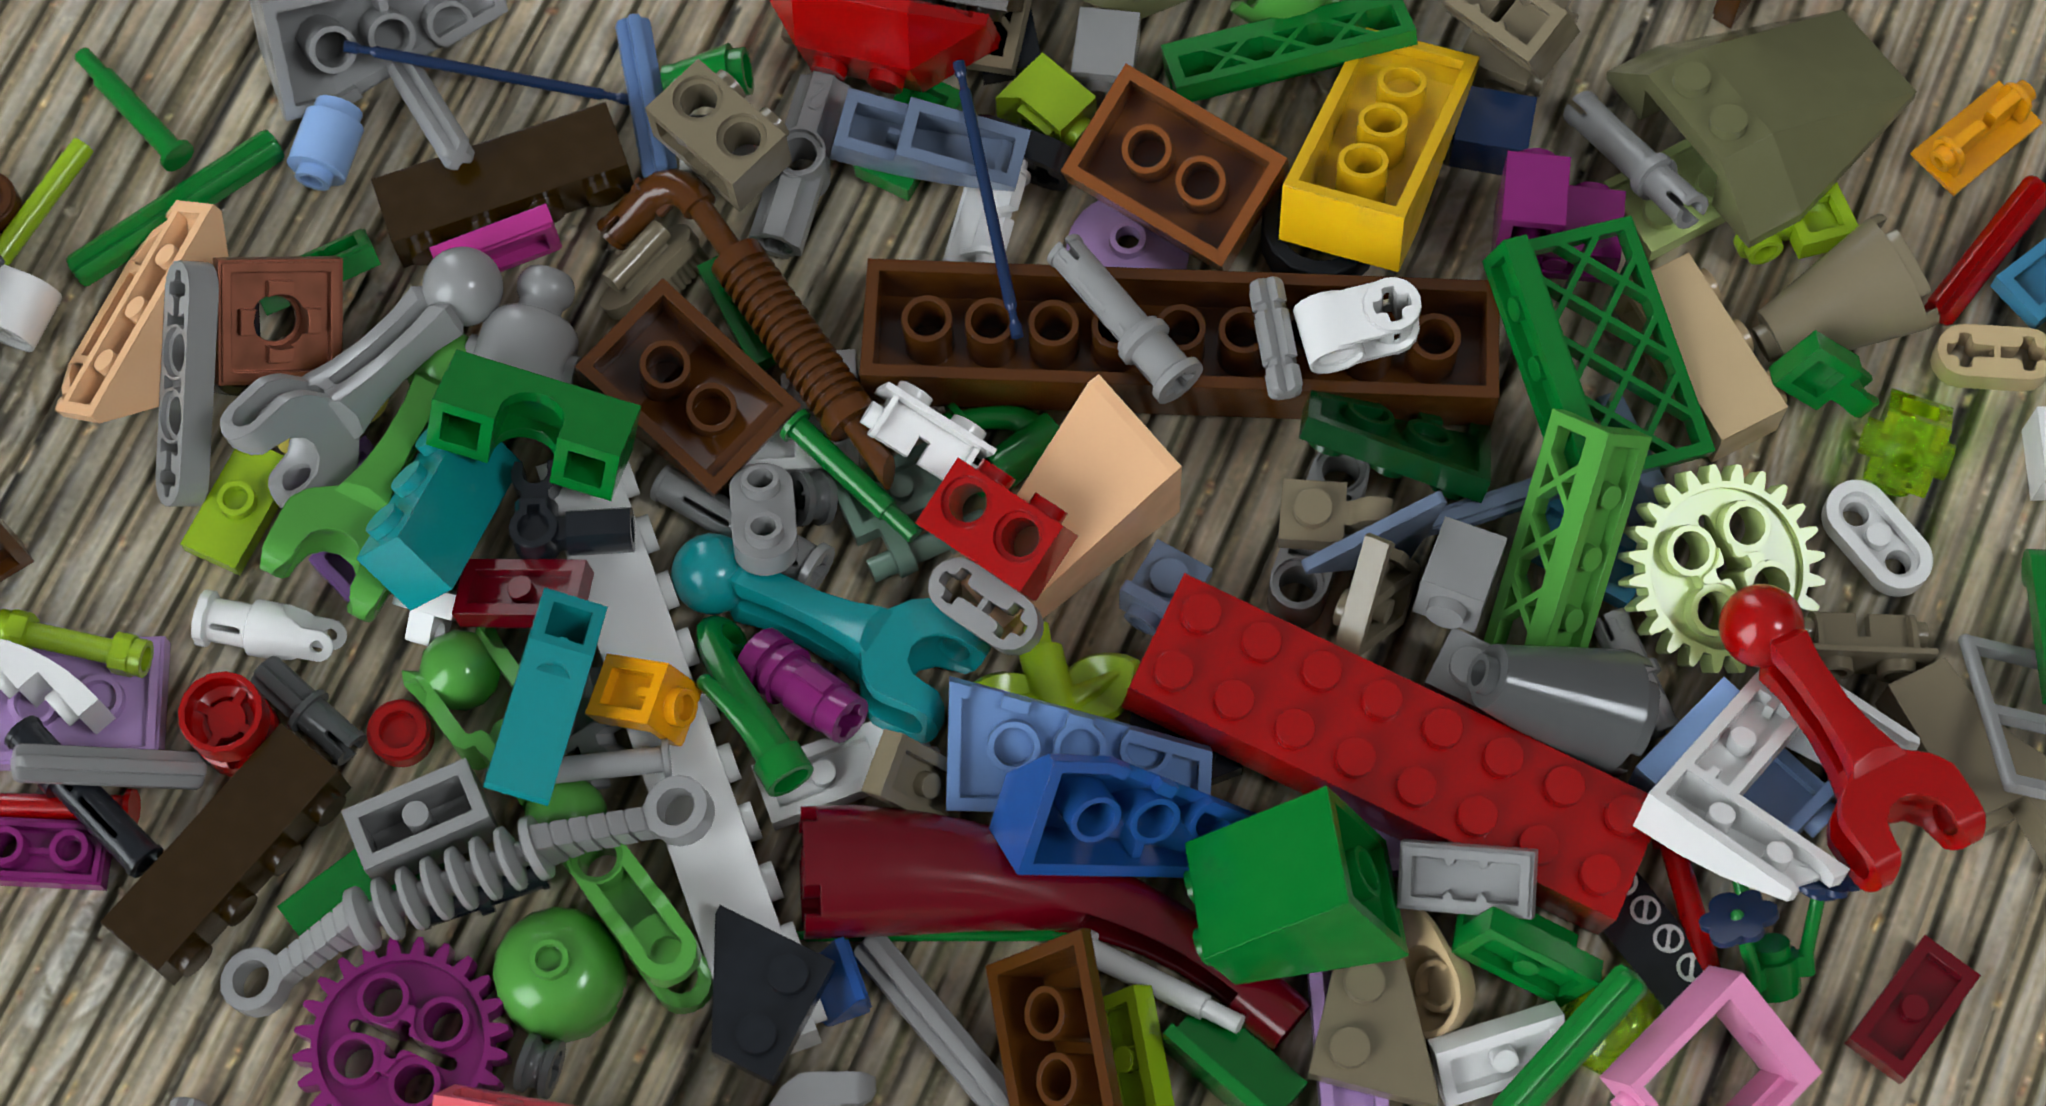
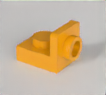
M606 654L585 714L599 724L651 732L659 739H668L669 745L680 747L685 741L690 724L696 717L698 702L702 692L693 680L669 663Z

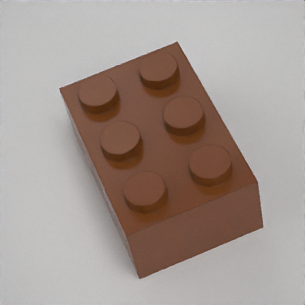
M1125 63L1061 169V172L1072 185L1139 223L1217 271H1229L1260 220L1264 209L1288 174L1290 167L1288 158Z

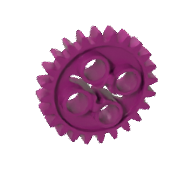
M391 937L387 945L386 956L379 957L374 950L369 952L362 948L363 965L356 968L343 957L338 960L340 970L344 976L338 983L322 976L317 980L321 988L327 993L324 1002L304 1000L302 1004L316 1019L314 1024L295 1027L294 1033L301 1039L309 1042L310 1048L300 1050L293 1054L292 1057L293 1061L299 1066L313 1068V1071L303 1076L297 1082L299 1088L305 1093L322 1091L310 1106H432L433 1095L454 1084L492 1091H503L505 1087L491 1073L493 1067L511 1065L513 1061L507 1052L496 1048V1043L506 1041L514 1036V1032L509 1025L493 1022L505 1013L503 1002L500 998L485 1000L495 988L494 982L489 975H484L471 981L478 965L470 956L460 960L453 967L455 951L447 943H444L433 957H430L429 944L423 937H417L410 954L405 953L402 944ZM390 989L402 990L403 999L396 1012L384 1017L374 1015L375 1001L380 994ZM446 1014H461L463 1024L458 1035L448 1041H435L433 1030L437 1021ZM357 1020L364 1022L400 1041H407L411 1037L424 1051L456 1060L457 1067L452 1071L443 1069L407 1050H401L396 1054L383 1040L351 1031V1024ZM359 1050H372L374 1060L369 1071L359 1078H346L345 1066L350 1056ZM417 1075H433L434 1087L429 1097L420 1103H406L404 1093L410 1080Z

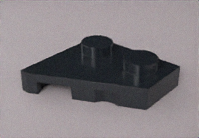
M720 905L715 913L711 1041L713 1056L774 1086L836 969L835 961Z

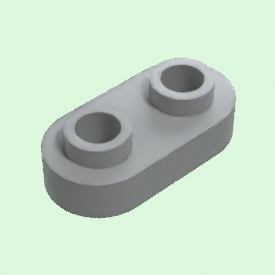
M756 463L746 466L733 476L729 486L735 559L743 570L759 576L775 575L788 569L797 559L799 552L793 480L785 469L775 464Z

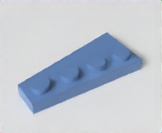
M949 676L946 811L994 812L1006 773L1047 754L1112 756L1211 795L1213 752L1208 745Z

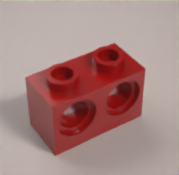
M958 457L915 523L1020 593L1036 601L1078 538V535L1061 525L1068 513L1036 492L1029 503L1009 491L1016 479L984 458L975 469ZM984 492L987 498V506L984 513L975 521L965 522L962 514L965 501L975 493ZM1037 526L1040 538L1036 549L1029 555L1017 557L1014 550V542L1018 533L1026 527Z

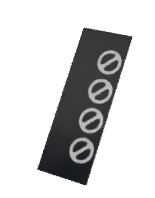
M1637 871L1617 920L1603 932L1666 1009L1704 970L1694 955L1684 928Z

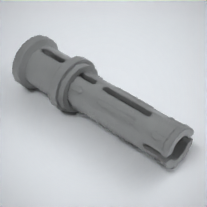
M1078 234L1065 237V242L1071 247L1068 251L1061 242H1058L1048 254V263L1056 268L1119 341L1117 345L1119 357L1126 365L1134 364L1153 386L1152 395L1159 404L1172 402L1188 391L1202 374L1203 366L1196 357L1187 358L1168 336L1170 328L1165 321L1156 316L1147 317L1083 243L1084 241Z
M666 465L652 485L650 498L656 502L659 501L706 530L732 538L730 499L721 493L713 497L673 465ZM798 535L799 552L797 559L788 569L781 573L817 590L830 570L834 560L835 548L824 542L817 546Z

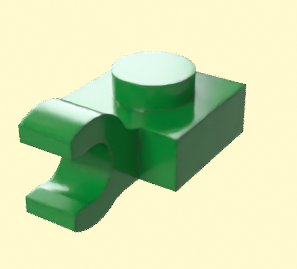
M1817 330L1813 331L1769 366L1774 386L1815 410H1818L1828 401L1832 400L1854 417L1862 418L1880 404L1876 396L1864 389L1865 386L1873 381V378L1862 367L1859 356Z

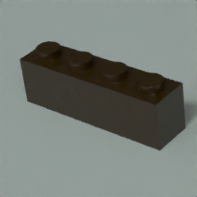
M606 102L473 145L471 147L475 154L472 162L462 163L458 170L446 168L440 158L437 157L371 179L391 242L403 268L412 265H429L433 260L429 247L540 205H547L552 220L556 223L565 214L588 206L605 207L614 204L624 194L630 192L631 186L634 184Z
M280 723L100 923L175 986L183 976L189 977L195 974L207 962L213 950L211 944L228 925L231 927L238 925L251 913L257 903L258 897L256 894L273 875L276 877L281 876L294 865L302 852L301 844L318 825L320 827L328 825L337 817L346 803L345 795L352 787L338 769Z

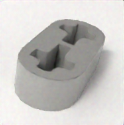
M950 558L941 562L933 570L928 586L931 600L940 611L999 652L1007 655H1022L1031 651L1039 643L1043 634L1044 621L1040 611L1024 595L966 558ZM968 574H971L972 576L968 581L969 586L983 597L978 606H974L961 597H958L952 604H949L952 593L946 588L947 582L952 577L962 581ZM995 606L1012 616L1018 613L1020 609H1023L1024 611L1020 619L1027 628L1021 636L1010 633L1004 640L1000 639L1004 629L989 614Z

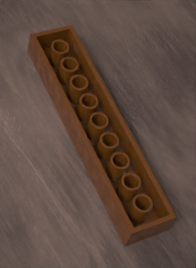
M868 258L859 375L864 391L878 404H884L886 400L874 394L876 389L887 382L897 386L902 380L927 393L933 399L930 406H946L953 402L958 407L1012 405L1031 410L1070 411L1088 382L1098 374L1133 413L1301 419L1302 410L1310 391L1316 390L1379 403L1389 409L1395 419L1404 421L1416 419L1419 412L1441 416L1444 422L1443 425L1470 426L1471 423L1492 426L1499 401L1500 313L1488 280L1397 277L1407 280L1415 286L1421 297L1420 329L1417 340L1412 347L1401 354L1358 363L1339 372L1317 374L1311 371L1293 313L1295 305L1301 300L1320 292L1340 291L1388 277L1105 267L1147 317L1156 316L1165 321L1170 328L1168 336L1187 358L1196 357L1203 366L1202 374L1188 391L1172 402L1159 404L1152 395L1153 386L1134 364L1126 365L1119 357L1117 349L1119 341L1056 268L1051 265L1008 263L1017 302L1016 312L1024 337L1020 339H1012L1009 329V314L1004 306L995 263ZM1275 276L1279 277L1284 283L1287 298L1285 308L1289 309L1298 355L1296 356V363L1300 366L1303 381L1302 392L1295 398L1273 400L1268 396L1265 381L1266 369L1262 366L1254 320H1256L1255 313L1252 312L1249 297V286L1252 281L1258 278ZM1389 293L1384 294L1383 300L1388 299ZM1384 312L1389 315L1391 321H1398L1394 318L1392 312ZM1399 334L1394 335V340H1397Z

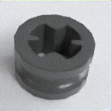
M816 469L810 474L805 470L791 471L790 476L793 480L797 527L807 526L811 522L817 526L829 525L835 517L838 505L837 486L834 478L825 469Z
M530 1033L522 1046L517 1060L513 1089L524 1093L528 1088H535L539 1098L549 1099L555 1090L562 1071L566 1043L555 1039L551 1044H545L542 1042L540 1034Z

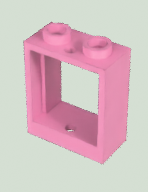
M1709 965L1599 1077L1615 1096L1610 1102L1611 1106H1659L1644 1086L1715 1014L1760 1069L1725 1106H1791L1820 1076L1822 1071L1743 972Z

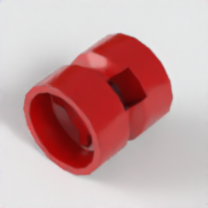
M228 671L209 673L196 680L183 694L178 708L179 727L186 740L212 768L220 774L230 777L240 769L281 723L274 709L253 683L242 675Z

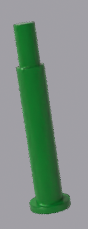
M87 47L80 49L75 54V61L93 79V84L161 156L160 164L166 171H176L189 162L194 153V147L187 140H178L112 68H107Z
M802 409L794 414L782 428L780 438L785 442L793 440L879 520H885L908 543L913 542L922 532V528L896 505L897 501L809 421L811 414L806 409Z

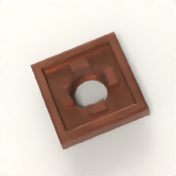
M338 256L213 257V266L219 281L214 379L216 385H251L259 377L276 373L302 377L343 352V258ZM277 295L287 299L294 308V326L289 334L281 339L265 340L256 334L254 319L257 310L254 308L264 297Z

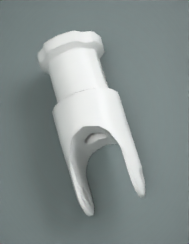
M208 589L204 590L198 598L191 624V637L196 646L207 647L211 642L244 648L249 656L265 659L276 656L281 660L299 658L322 662L332 655L333 650L341 648L347 639V631L344 625L335 619L315 616L309 611L293 605L258 599L253 604L222 599L217 591ZM328 629L336 631V639H331L327 634ZM313 647L322 648V651L317 652Z

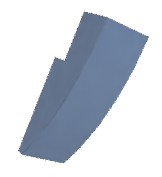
M848 88L829 159L907 178L979 188L963 111L911 97L909 104ZM976 115L992 190L1014 192L1031 130Z

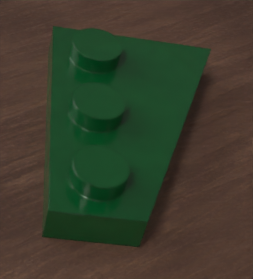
M1316 390L1310 391L1302 410L1299 439L1309 442L1311 447L1318 452L1333 457H1340L1343 454L1369 463L1372 469L1390 478L1406 476L1428 484L1433 491H1442L1444 497L1453 500L1467 498L1482 503L1491 483L1490 426L1471 423L1467 433L1442 427L1444 422L1441 416L1419 412L1416 419L1404 421L1395 419L1392 412L1379 403Z

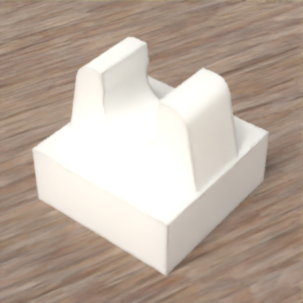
M452 589L410 611L405 640L428 646L435 637L449 632L452 622L456 621L452 615V610L458 590ZM395 596L393 597V605L407 608Z

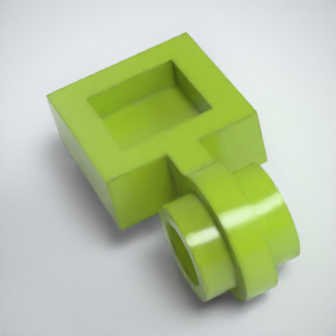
M1836 182L1799 222L1750 248L1744 244L1737 234L1733 239V244L1738 255L1748 259L1749 263L1753 265L1764 264L1778 257L1784 249L1782 242L1787 240L1790 241L1798 259H1803L1829 252L1859 225Z

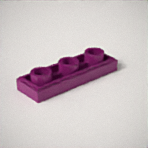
M0 817V886L107 891L112 855L88 832L80 821ZM17 842L14 853L3 858L5 848L9 844Z

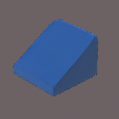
M844 936L835 939L820 952V954L834 960L836 964V969L820 997L828 1019L823 1021V1024L828 1027L870 1012L869 1008L872 1007L849 940H845Z

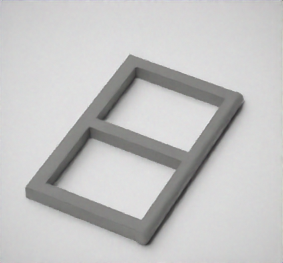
M1969 634L1960 635L1958 642L2004 791L2046 800V781L2016 774L2001 726L2005 725L2046 735V715L1995 704L1980 658L1981 656L2038 670L2035 650Z

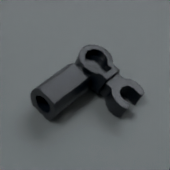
M548 460L547 476L538 483L527 482L523 462H514L511 469V480L519 499L515 502L514 515L510 520L509 531L516 553L521 559H556L561 551L567 550L569 556L635 552V520L632 507L567 510L565 516L558 517V504L554 499L559 496L562 486L549 483L553 460Z

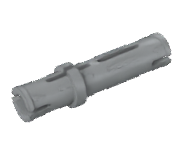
M1583 91L1572 98L1587 115L1584 113L1581 115L1571 105L1567 104L1563 114L1564 120L1582 134L1630 179L1631 190L1643 200H1652L1672 219V222L1678 228L1686 229L1695 225L1699 219L1685 208L1684 204L1693 206L1700 214L1704 215L1708 208V199L1677 173V164L1665 153H1655L1616 117L1592 91Z

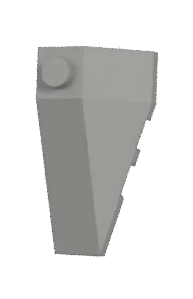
M249 0L259 48L286 121L303 118L306 108L314 105L316 98L320 95L336 96L355 103L363 98L362 94L390 78L388 71L391 63L394 61L374 58L368 54L343 52L345 40L358 42L360 45L368 47L379 46L428 55L442 46H451L508 12L506 0Z

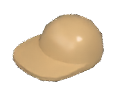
M1400 909L1409 956L1400 960H1404L1424 1039H1432L1460 1028L1470 1014L1476 997L1473 971L1468 961L1452 953V946L1447 943L1437 924L1426 911Z

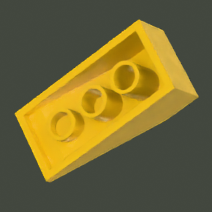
M1367 27L1365 28V29H1369V30H1372V31H1378V30L1371 29V28H1367ZM1418 41L1417 45L1344 62L1283 183L1279 240L1399 272L1419 229L1478 70L1480 57Z

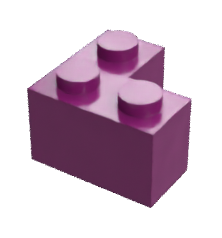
M1528 148L1520 152L1508 151L1495 202L1491 252L1504 239L1527 234L1528 239H1533L1622 218L1625 213L1626 191L1613 190L1598 182H1582L1575 186L1569 185L1571 157L1557 156L1553 152L1542 148ZM1618 237L1599 240L1590 256L1615 272L1618 270L1622 254ZM1585 244L1574 246V248L1582 251ZM1553 252L1536 255L1544 277L1568 279L1574 267L1573 264ZM1585 271L1582 272L1578 280L1604 283Z

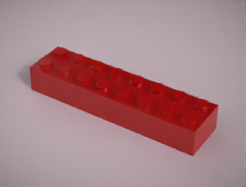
M1186 573L1183 574L1121 706L1193 742L1208 745L1212 751L1302 794L1328 786L1371 827L1400 841L1403 839L1538 849L1536 906L1596 935H1599L1617 920L1652 838L1633 826L1648 795L1647 792Z

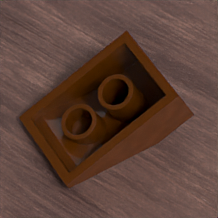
M664 278L575 365L577 386L640 405L641 411L635 437L713 497L728 484L733 476L801 408V404Z

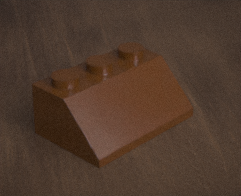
M1080 928L986 965L1009 1106H1123L1091 929Z

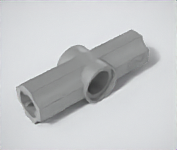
M813 71L807 75H800L785 121L789 131L787 141L792 163L800 159H808L814 163L804 170H792L787 167L763 190L749 238L757 239L768 255L789 259L792 256H802L819 198L830 185L831 173L829 166L831 159L829 158L848 88H851L850 85L838 80L835 75Z

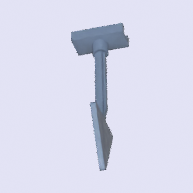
M1611 393L1599 396L1595 401L1605 406ZM1622 395L1615 413L1637 425ZM1593 417L1594 422L1597 423L1598 419ZM1648 450L1647 456L1652 455L1650 450ZM1660 469L1641 474L1627 519L1629 527L1644 526L1646 523L1635 509L1638 504L1651 502L1659 505L1653 488L1656 485L1667 484ZM1532 478L1486 492L1482 503L1464 499L1446 505L1447 502L1442 491H1437L1304 558L1301 564L1306 574L1355 570L1363 540L1367 533L1395 543L1394 548L1404 551L1409 556V559H1411L1425 538L1439 534L1445 516L1477 526L1522 511ZM1559 493L1550 498L1549 502L1559 499Z

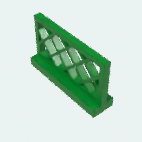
M1631 215L1533 239H1528L1527 234L1504 239L1482 261L1543 439L1552 409H1562L1594 422V417L1598 419L1597 424L1602 426L1634 429L1651 436L1652 440L1649 450L1656 454L1646 456L1641 474L1705 458L1716 451ZM1618 237L1626 260L1620 274L1590 257L1599 240ZM1585 244L1582 251L1574 248V246ZM1553 252L1574 265L1564 287L1543 276L1536 255ZM1583 271L1612 287L1602 310L1573 294ZM1622 293L1640 303L1643 307L1647 320L1641 332L1611 316ZM1551 298L1557 301L1555 306L1553 305ZM1565 307L1595 324L1584 347L1563 334L1559 319ZM1604 329L1634 346L1623 369L1594 353ZM1643 352L1663 363L1668 379L1661 392L1632 375ZM1572 358L1577 360L1575 365ZM1586 366L1616 383L1605 406L1586 396L1583 391L1580 379ZM1625 389L1655 405L1644 429L1615 413ZM1664 411L1684 422L1691 445L1675 448L1653 435ZM1570 431L1564 449L1569 470L1579 464L1586 437Z

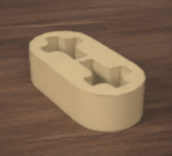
M1979 324L1954 325L1943 332L1932 350L1930 358L1932 370L1939 380L1957 388L2031 391L2042 386L2046 381V334L2029 327ZM1956 345L1965 346L1966 355L1974 357L1968 367L1960 366L1958 356L1949 355ZM2020 348L2028 350L2029 359L2037 361L2031 371L2024 370L2022 360L2014 358Z

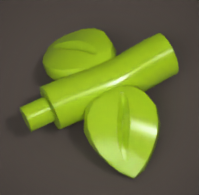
M1044 622L1043 634L1039 643L1031 651L1019 655L1023 673L1007 671L990 673L975 680L974 683L1114 720L1125 711L1121 706L1140 665V660L1126 654L1102 652L1082 657L1068 668L1063 645L1052 642L1049 623Z

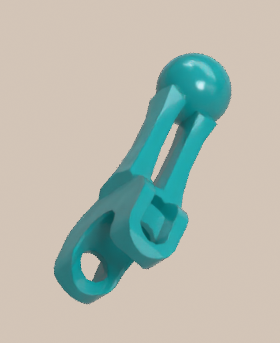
M707 533L690 539L678 550L672 563L671 580L674 590L687 607L707 615H717L729 611L735 622L762 629L772 627L792 639L794 643L805 647L833 664L859 685L860 696L868 703L867 717L872 724L883 730L887 729L903 733L920 743L930 742L937 736L945 723V709L940 693L915 675L921 670L934 667L968 674L975 671L983 663L992 646L946 616L937 608L931 598L912 599L888 609L850 601L818 591L782 573L769 576L751 574L743 570L736 562L733 540L726 535Z

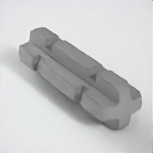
M1275 276L1258 278L1252 281L1249 286V297L1252 312L1255 313L1256 320H1254L1262 366L1266 369L1265 381L1268 396L1273 400L1295 398L1302 392L1303 381L1300 366L1296 363V356L1298 355L1289 309L1285 308L1287 298L1284 283L1279 277Z

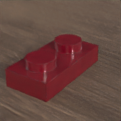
M469 559L462 571L452 615L460 627L531 628L544 587L588 600L594 572L586 559Z
M1924 935L1844 1044L1899 1085L1902 1084L1981 975L1931 938Z

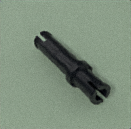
M34 715L25 717L15 724L4 739V744L12 750L20 743L62 745L43 726L42 721ZM38 783V787L47 797H57L72 812L88 832L126 869V873L131 878L142 876L164 852V849L148 836L102 786Z

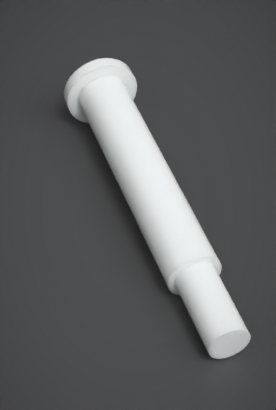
M1091 930L1099 971L1130 986L1152 985L1154 998L1199 1020L1204 1018L1235 1034L1242 1028L1245 1021L1244 1015L1212 1000L1211 995L1098 941L1099 934Z

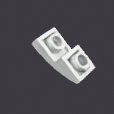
M0 639V690L9 699L20 691L36 708L46 700L69 726H72L77 720L81 719L96 735L116 719L105 705L66 669L27 647Z

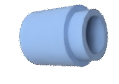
M320 95L316 98L314 105L306 108L287 158V165L295 172L294 177L298 182L320 191H327L330 189V186H340L346 182L364 132V128L360 123L363 113L356 105L336 96Z

